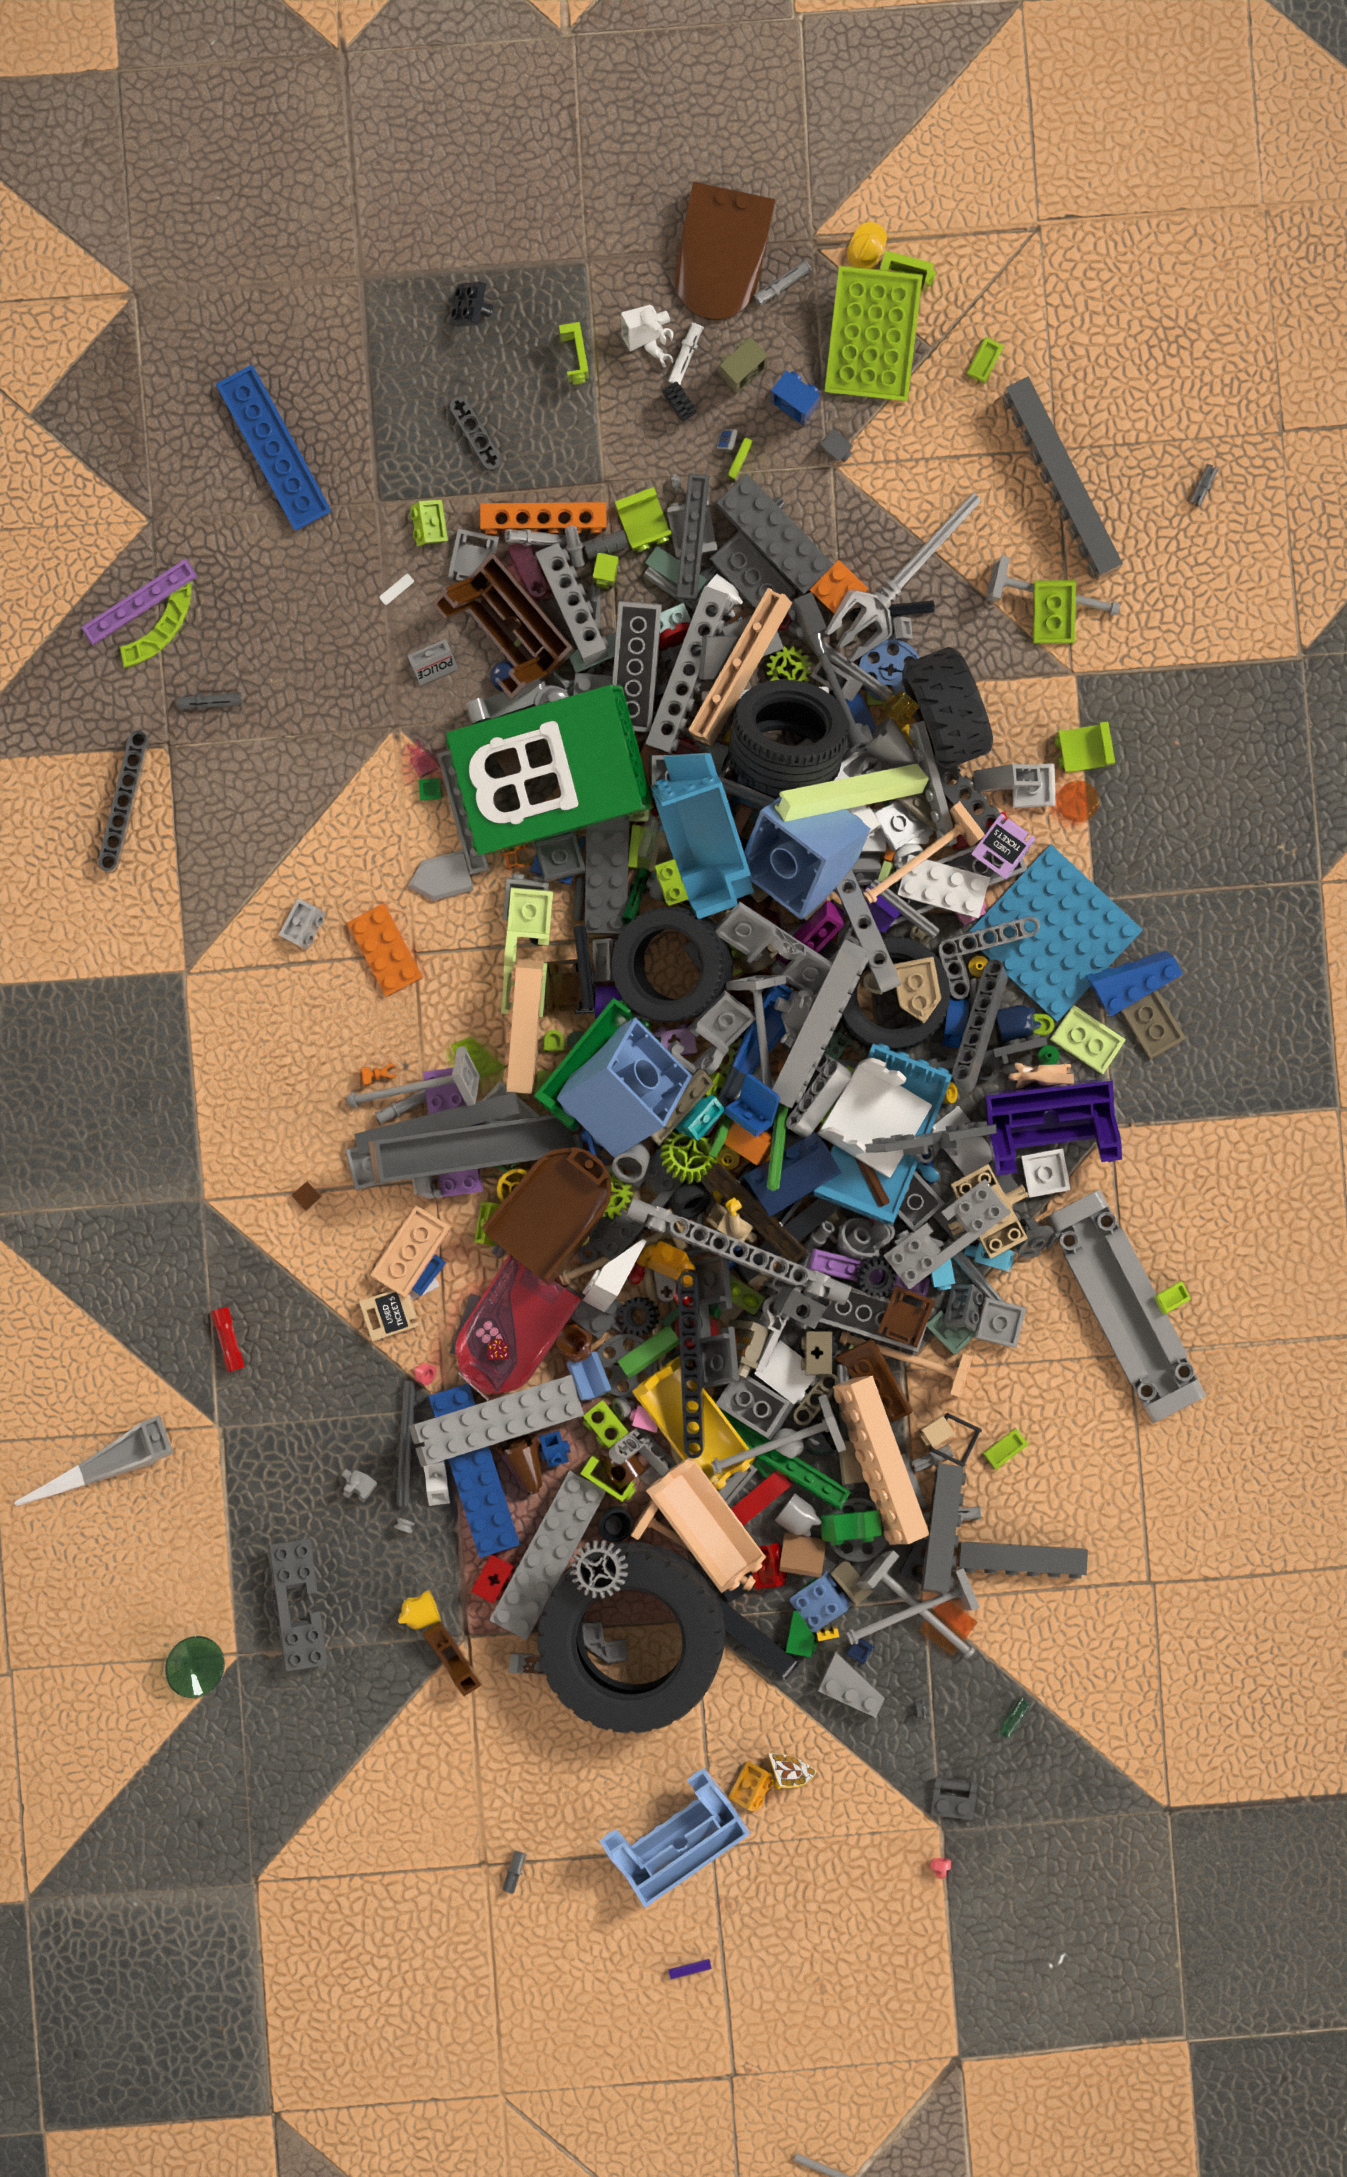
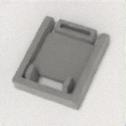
M458 529L448 579L453 578L454 572H457V581L469 578L491 552L496 555L499 537ZM473 537L487 540L486 548L466 544L467 538Z

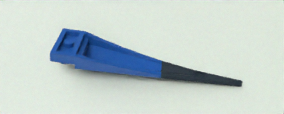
M784 984L768 987L762 997L768 1054L786 1033L781 1018L782 1011L774 1009L778 997L789 1000L793 992L792 989ZM756 1019L747 1028L717 1099L724 1109L730 1105L741 1090L745 1076L748 1074L752 1075L761 1064ZM721 1114V1115L719 1116V1118L712 1124V1126L706 1131V1133L704 1134L705 1136H707V1135L711 1132V1130L713 1129V1127L715 1126V1124L718 1122V1120L720 1119V1117L722 1116V1114Z

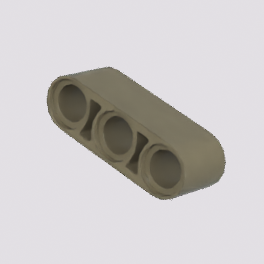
M831 1374L830 1376L834 1378L835 1386L838 1384V1378ZM827 1376L820 1377L795 1409L793 1417L797 1424H809L822 1408L821 1404L813 1405L810 1402V1396L813 1393H819L821 1396L826 1394L828 1399L833 1394V1387L825 1388L823 1386V1380ZM800 1410H806L809 1413V1418L804 1422L797 1419V1413Z

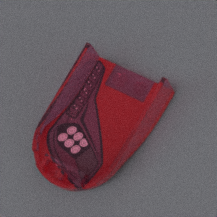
M509 1255L457 1337L455 1354L457 1355L460 1371L471 1384L486 1392L501 1393L514 1391L522 1387L532 1377L582 1299L555 1281L548 1286ZM497 1338L506 1341L509 1347V1360H488L487 1348L490 1341Z

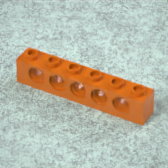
M606 502L480 503V529L486 535H497L498 532L506 531L507 529L518 531L529 529L531 532L548 531L551 534H560V531H565V528L570 525L577 527L578 534H581V531H590V534H602V530H607ZM524 514L529 519L527 523L519 524L517 517ZM562 514H567L571 519L568 523L562 524L558 520ZM589 514L592 519L589 523L584 524L579 520L580 516ZM505 515L508 520L505 524H498L496 522L497 516ZM540 515H548L549 521L546 524L539 523L538 517Z

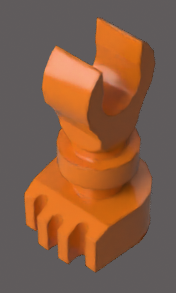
M388 1064L384 1068L378 1069L376 1067L371 1071L369 1067L361 1068L364 1087L370 1086L374 1078L375 1080H380V1077L395 1078L398 1074L389 1075L387 1069L396 1065Z

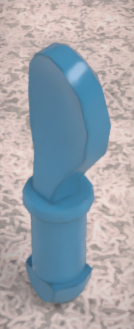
M918 1162L916 1170L920 1169L926 1180L931 1182L938 1180L939 1174L933 1167L924 1166L923 1163Z

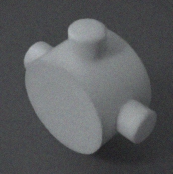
M673 474V477H671L673 490L675 489L678 492L680 491L679 488H681L680 477L677 474Z

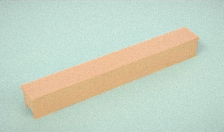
M770 588L766 590L688 729L694 740L711 747L713 746L792 605V602L785 594H778Z

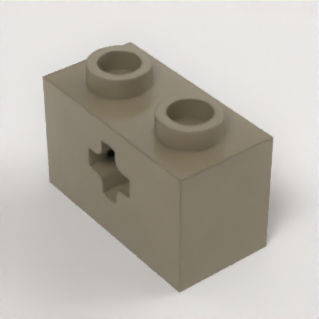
M807 1331L805 1337H801V1349H805V1358H801V1370H805V1376H830L832 1374V1332ZM815 1348H818V1352L822 1354L818 1359H815V1355H811Z

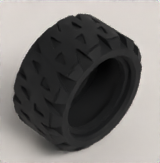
M946 647L907 662L902 672L904 689L916 723L925 722L935 763L943 769H949L988 754L993 745L992 729L975 680L961 653L952 647Z

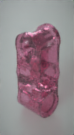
M515 543L508 546V551L514 564H516L517 571L528 593L535 600L543 599L547 594V587L530 545L523 546L522 544ZM535 585L542 587L540 593L533 591Z

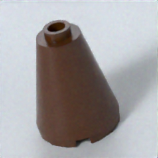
M529 1434L509 1439L504 1447L500 1444L496 1448L497 1452L522 1492L528 1493V1495L538 1493L540 1491L539 1488L543 1485L536 1435L533 1434L532 1438H530Z

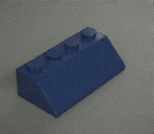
M814 1132L783 1151L780 1186L776 1191L767 1188L770 1160L744 1175V1178L754 1197L768 1216L771 1217L842 1172L824 1142Z

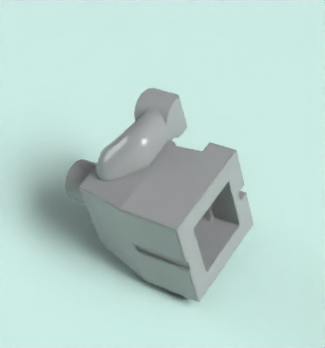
M433 1175L412 1178L415 1197L422 1196L427 1199H433L442 1196L440 1194L441 1190H436L435 1184H432L434 1182Z
M346 1469L341 1475L347 1480L346 1486L343 1489V1495L350 1499L353 1493H356L359 1496V1500L364 1503L377 1487L375 1480L357 1470L351 1473Z

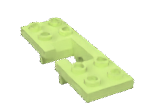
M511 887L504 956L502 1014H509L510 1006H513V1003L510 1002V991L512 986H515V982H511L513 965H516L518 937L539 938L538 944L549 945L553 891ZM547 963L543 965L539 1017H543Z

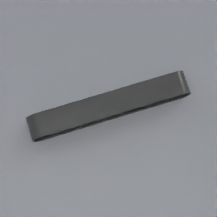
M141 730L133 731L128 738L98 859L99 867L107 873L115 872L120 865L150 740ZM136 736H144V743L142 745H134ZM132 756L139 757V763L136 766L129 765V759ZM127 776L134 777L132 786L126 787L124 785V779ZM123 796L129 798V804L125 807L119 806V799ZM116 817L124 818V824L121 827L114 826ZM112 837L119 839V844L115 848L109 846V840ZM108 857L114 859V865L111 868L104 867V860Z
M997 959L988 961L984 967L952 1071V1077L958 1090L961 1092H969L976 1085L1008 980L1002 962Z

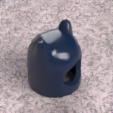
M1015 1005L998 1010V1024L1005 1043L1026 1038L1034 1030L1041 1027V1023L1034 1019L1033 1015L1036 1012L1034 1008H1028L1025 1005Z

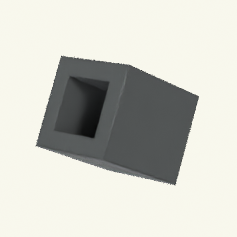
M835 429L820 444V449L837 464L841 461L845 463L853 454L851 452L853 445Z

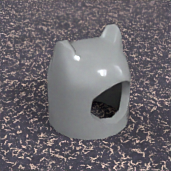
M637 1143L617 1155L612 1164L615 1176L627 1183L640 1181L648 1167L650 1153H648L647 1148L643 1144ZM619 1164L635 1172V1174L630 1176L624 1175L619 1169Z
M795 1493L774 1520L790 1533L806 1537L811 1536L810 1529L813 1525L819 1526L821 1524L814 1508Z

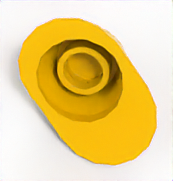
M866 222L856 229L847 249V259L851 266L871 269L878 262L887 241L886 232L878 223Z

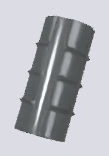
M624 530L583 542L589 560L596 558L598 553L609 554L628 547Z

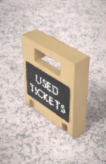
M392 1290L359 1301L371 1341L420 1326L419 1322L410 1323V1320L417 1318L410 1294L405 1299ZM375 1309L381 1328L372 1329L366 1310Z

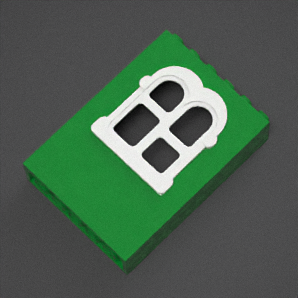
M607 685L446 732V745L451 750L453 757L451 758V764L453 769L456 770L458 777L456 779L457 787L463 796L462 806L468 815L467 826L472 831L474 838L472 845L478 855L495 854L654 809L621 685ZM545 738L548 741L553 761L551 764L533 769L529 765L525 745L529 742ZM512 747L516 748L521 765L519 773L499 779H494L486 773L484 763L490 754ZM552 772L556 773L561 796L557 799L530 805L524 786L525 780ZM514 784L519 797L520 808L505 813L499 811L493 803L494 793L503 786Z

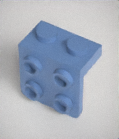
M827 1571L821 1575V1578H817V1580L790 1598L791 1604L799 1612L811 1632L818 1631L846 1612L851 1606L847 1594L839 1590L837 1587L838 1582Z

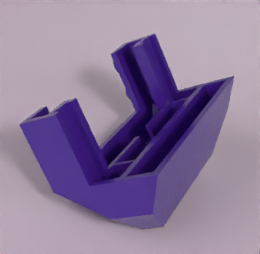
M1112 1079L1075 1081L1073 1084L1042 1085L985 1094L987 1125H996L997 1132L989 1134L990 1150L996 1175L1017 1173L1015 1148L1066 1143L1076 1140L1084 1141L1092 1138L1096 1139L1101 1162L1122 1160L1121 1136L1115 1117Z

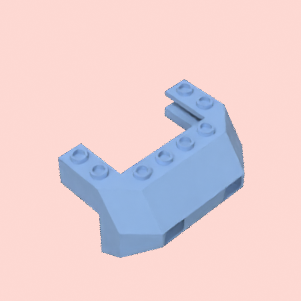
M705 1768L696 1771L687 1779L688 1783L696 1791L695 1794L698 1799L692 1801L682 1811L675 1813L665 1823L656 1826L646 1836L639 1838L632 1846L617 1829L607 1833L599 1841L610 1860L625 1875L644 1908L751 1834L722 1789Z

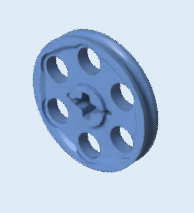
M886 639L862 656L859 667L867 673H874L877 676V680L884 686H891L894 693L888 702H898L907 698L905 689L901 685L902 673L894 672L892 676H888V672L878 669H887L889 665H892L894 670L903 672L904 659L907 657L918 659L919 656L909 644L897 639ZM891 644H895L899 648V653L895 656L887 652V647ZM872 652L877 653L880 657L879 662L875 664L868 661V655ZM862 685L865 691L870 693L872 697L880 701H885L877 694L872 692L870 689H868L866 686Z

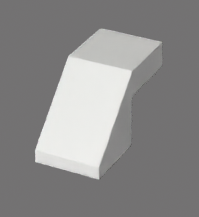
M445 1460L423 1466L429 1506L450 1503Z

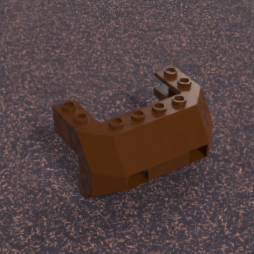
M493 552L489 554L469 578L446 587L431 603L437 613L444 619L467 610L472 615L473 620L483 628L485 634L498 646L499 651L508 658L514 668L508 672L510 677L501 680L498 684L511 700L536 688L559 669L576 651L558 627ZM517 639L522 642L518 647L514 644Z

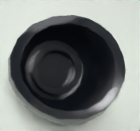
M821 1420L813 1421V1423L810 1424V1425L808 1426V1428L811 1427V1426L817 1425V1424H819V1423H822V1421H821ZM822 1431L804 1438V1445L809 1454L827 1456L837 1452L830 1431Z
M621 1506L608 1508L599 1519V1534L610 1542L624 1540L633 1529V1517Z

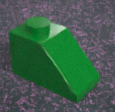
M793 1609L785 1652L811 1657L812 1652L816 1653L818 1640H814L813 1632H811L799 1612Z

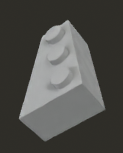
M834 1651L817 1690L876 1718L885 1699L884 1696Z

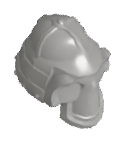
M863 1218L845 1220L839 1226L836 1248L842 1256L857 1260H866L867 1257L873 1259V1256L879 1258L880 1247L886 1246L893 1239L895 1230L893 1226L891 1227L879 1221L873 1225L871 1220Z

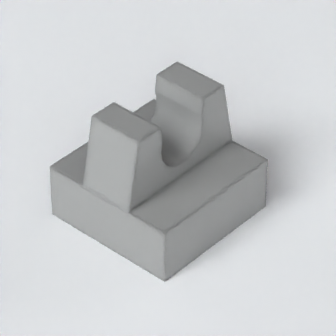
M896 617L893 618L894 620H891L895 633L889 639H913L911 618Z

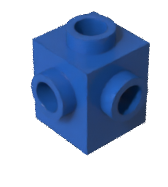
M560 1431L539 1437L542 1445L539 1452L542 1461L547 1460L549 1468L569 1462L567 1453L571 1452L567 1440L563 1441Z

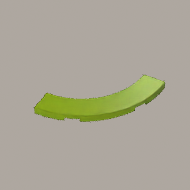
M192 581L169 596L165 612L146 636L120 647L124 668L150 659L172 641L188 613Z

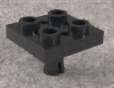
M478 281L458 284L455 290V302L451 311L450 325L456 327L479 325L480 315L485 317L491 316L493 305L483 302L487 283Z

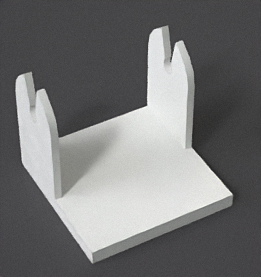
M868 1058L860 1061L856 1066L851 1079L842 1090L817 1135L890 1178L904 1155L903 1150L866 1153L865 1144L872 1143L874 1138H890V1136L898 1134H913L915 1136L932 1105L900 1086L906 1081V1077L900 1071H890L886 1069L885 1062L875 1058Z

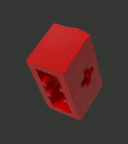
M491 1554L471 1592L491 1603H494L495 1599L500 1601L505 1592L502 1588L505 1581L510 1582L515 1573L512 1570L514 1565L495 1554ZM496 1573L499 1575L498 1580H500V1583L495 1582L492 1585L489 1576H494Z

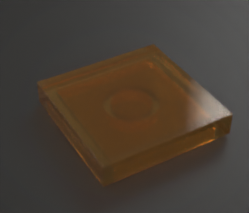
M949 1600L937 1605L932 1611V1614L963 1642L978 1623ZM927 1620L919 1629L922 1634L952 1656L958 1650L954 1644Z

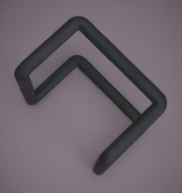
M946 1413L944 1416L946 1421L950 1418L976 1431L962 1461L934 1449L931 1445L929 1450L953 1463L965 1467L968 1456L982 1429Z

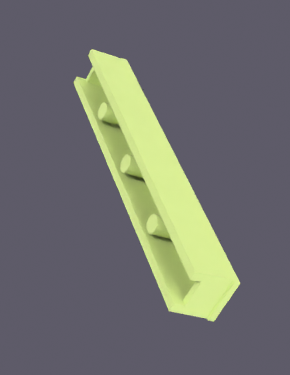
M912 764L782 791L779 794L782 798L781 802L775 804L774 807L783 818L782 820L786 822L923 793L929 777L926 776L918 764Z

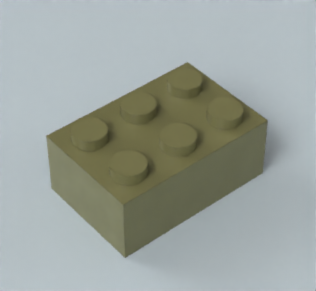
M752 337L748 340L744 338L737 344V349L732 355L728 353L720 360L719 377L735 395L767 368L768 355Z

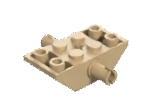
M989 1164L955 1181L951 1186L956 1199H959L986 1179L1011 1213L977 1238L991 1259L1028 1239L1011 1208L1013 1207L1012 1204L1028 1197V1194L1025 1192L1023 1185L1008 1193L1003 1192ZM958 1220L948 1224L954 1237L965 1231Z

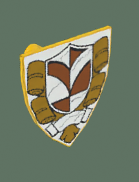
M778 1753L767 1754L776 1777L773 1786L778 1790L781 1788L803 1786L811 1781L817 1772L798 1758Z

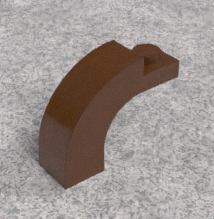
M441 1621L422 1632L464 1697L481 1686L466 1656Z

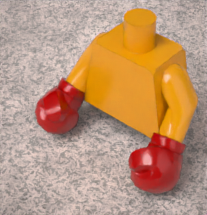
M658 1241L657 1245H647L643 1248L627 1279L631 1284L638 1285L643 1280L644 1270L647 1267L678 1281V1277L683 1270H695V1267L690 1262L686 1252ZM684 1275L683 1281L686 1284H692L693 1278L690 1275ZM678 1290L676 1291V1293H675L674 1296H673V1298H674V1300H675V1302H676L677 1304H678ZM685 1296L683 1300L685 1304H689L693 1298Z

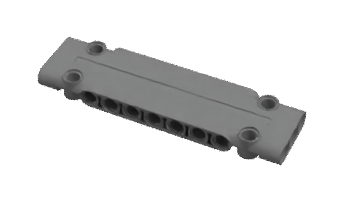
M1099 1189L1046 1216L1057 1236L1059 1245L1065 1253L1070 1269L1151 1422L1155 1423L1207 1396L1187 1358L1188 1355L1167 1314L1161 1313L1154 1299L1157 1294L1122 1227H1119L1116 1217L1112 1213L1101 1190ZM1104 1215L1109 1216L1112 1220L1109 1227H1104L1101 1224V1218ZM1068 1234L1074 1238V1244L1070 1247H1067L1063 1242V1238ZM1185 1365L1189 1369V1374L1182 1378L1178 1370L1181 1366ZM1144 1385H1149L1152 1390L1151 1394L1147 1397L1141 1394V1388Z
M633 1198L625 1215L626 1218L641 1224L648 1219L645 1226L662 1234L665 1231L669 1232L674 1238L789 1285L801 1286L804 1292L816 1297L824 1296L827 1300L845 1305L850 1294L851 1286L831 1279L828 1275L815 1270H809L686 1218L674 1215L671 1211L659 1206H652ZM675 1222H680L683 1225L684 1230L682 1233H677L674 1230ZM695 1230L703 1233L702 1241L695 1240L693 1236ZM715 1238L722 1240V1249L714 1247L713 1241ZM735 1246L742 1249L741 1257H736L733 1254ZM755 1254L760 1255L762 1258L760 1266L753 1262ZM775 1262L782 1266V1271L779 1274L773 1270ZM795 1270L801 1273L802 1277L799 1282L793 1278Z

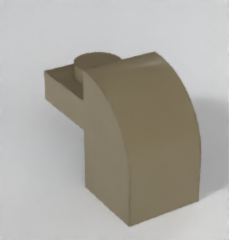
M769 943L763 949V955L757 961L748 962L747 955L740 950L733 956V959L743 973L752 974L774 961L772 958L778 951H775L772 944Z

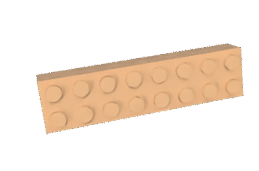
M873 1376L854 1377L833 1386L835 1391L834 1397L840 1405L841 1417L848 1427V1436L854 1444L855 1456L862 1466V1475L868 1483L870 1497L880 1512V1521L884 1528L885 1539L890 1545L910 1544L928 1536L929 1532Z

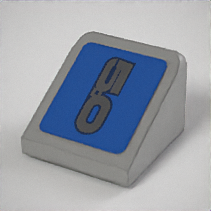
M723 429L717 449L731 453L738 431L735 429Z

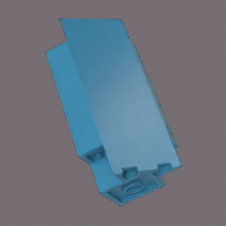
M711 753L663 756L670 780H658L655 782V785L650 787L673 859L676 861L690 907L698 919L735 907L738 904L737 898L754 893L749 877L751 875L728 800L722 782L717 775Z

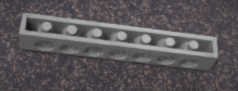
M704 586L645 743L647 747L669 755L672 754L673 750H677L680 739H678L679 733L684 731L687 724L686 714L688 711H692L695 700L692 698L695 691L698 692L702 684V680L699 679L701 655L693 656L692 650L695 647L702 646V636L699 635L701 628H710V633L707 636H716L717 632L721 633L724 626V621L722 620L724 613L729 612L732 604L729 594ZM709 608H717L718 612L714 617L707 616ZM689 666L695 668V673L692 676L684 674L685 669ZM681 686L688 688V692L684 696L677 694V690ZM673 706L680 707V713L676 716L670 715V709ZM670 725L673 727V732L670 735H663L662 730L665 726Z

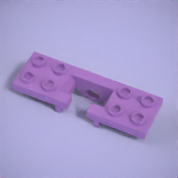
M453 1068L423 1072L424 1081L452 1075ZM456 1083L425 1089L429 1114L466 1105ZM480 1168L438 1174L441 1197L483 1191Z

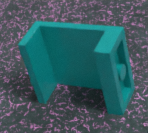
M710 1094L706 1099L702 1097L674 1130L699 1141L725 1109L715 1096Z

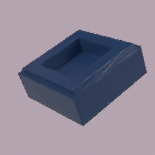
M860 1638L858 1639V1644L850 1645L846 1654L864 1665L875 1646Z

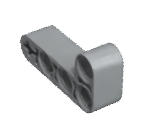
M545 681L533 690L512 700L503 692L486 699L478 698L466 703L472 723L477 724L535 706L536 695L543 687H546Z
M823 1053L817 1067H814L820 1074L786 1121V1126L801 1138L811 1135L851 1079L850 1070L826 1053Z

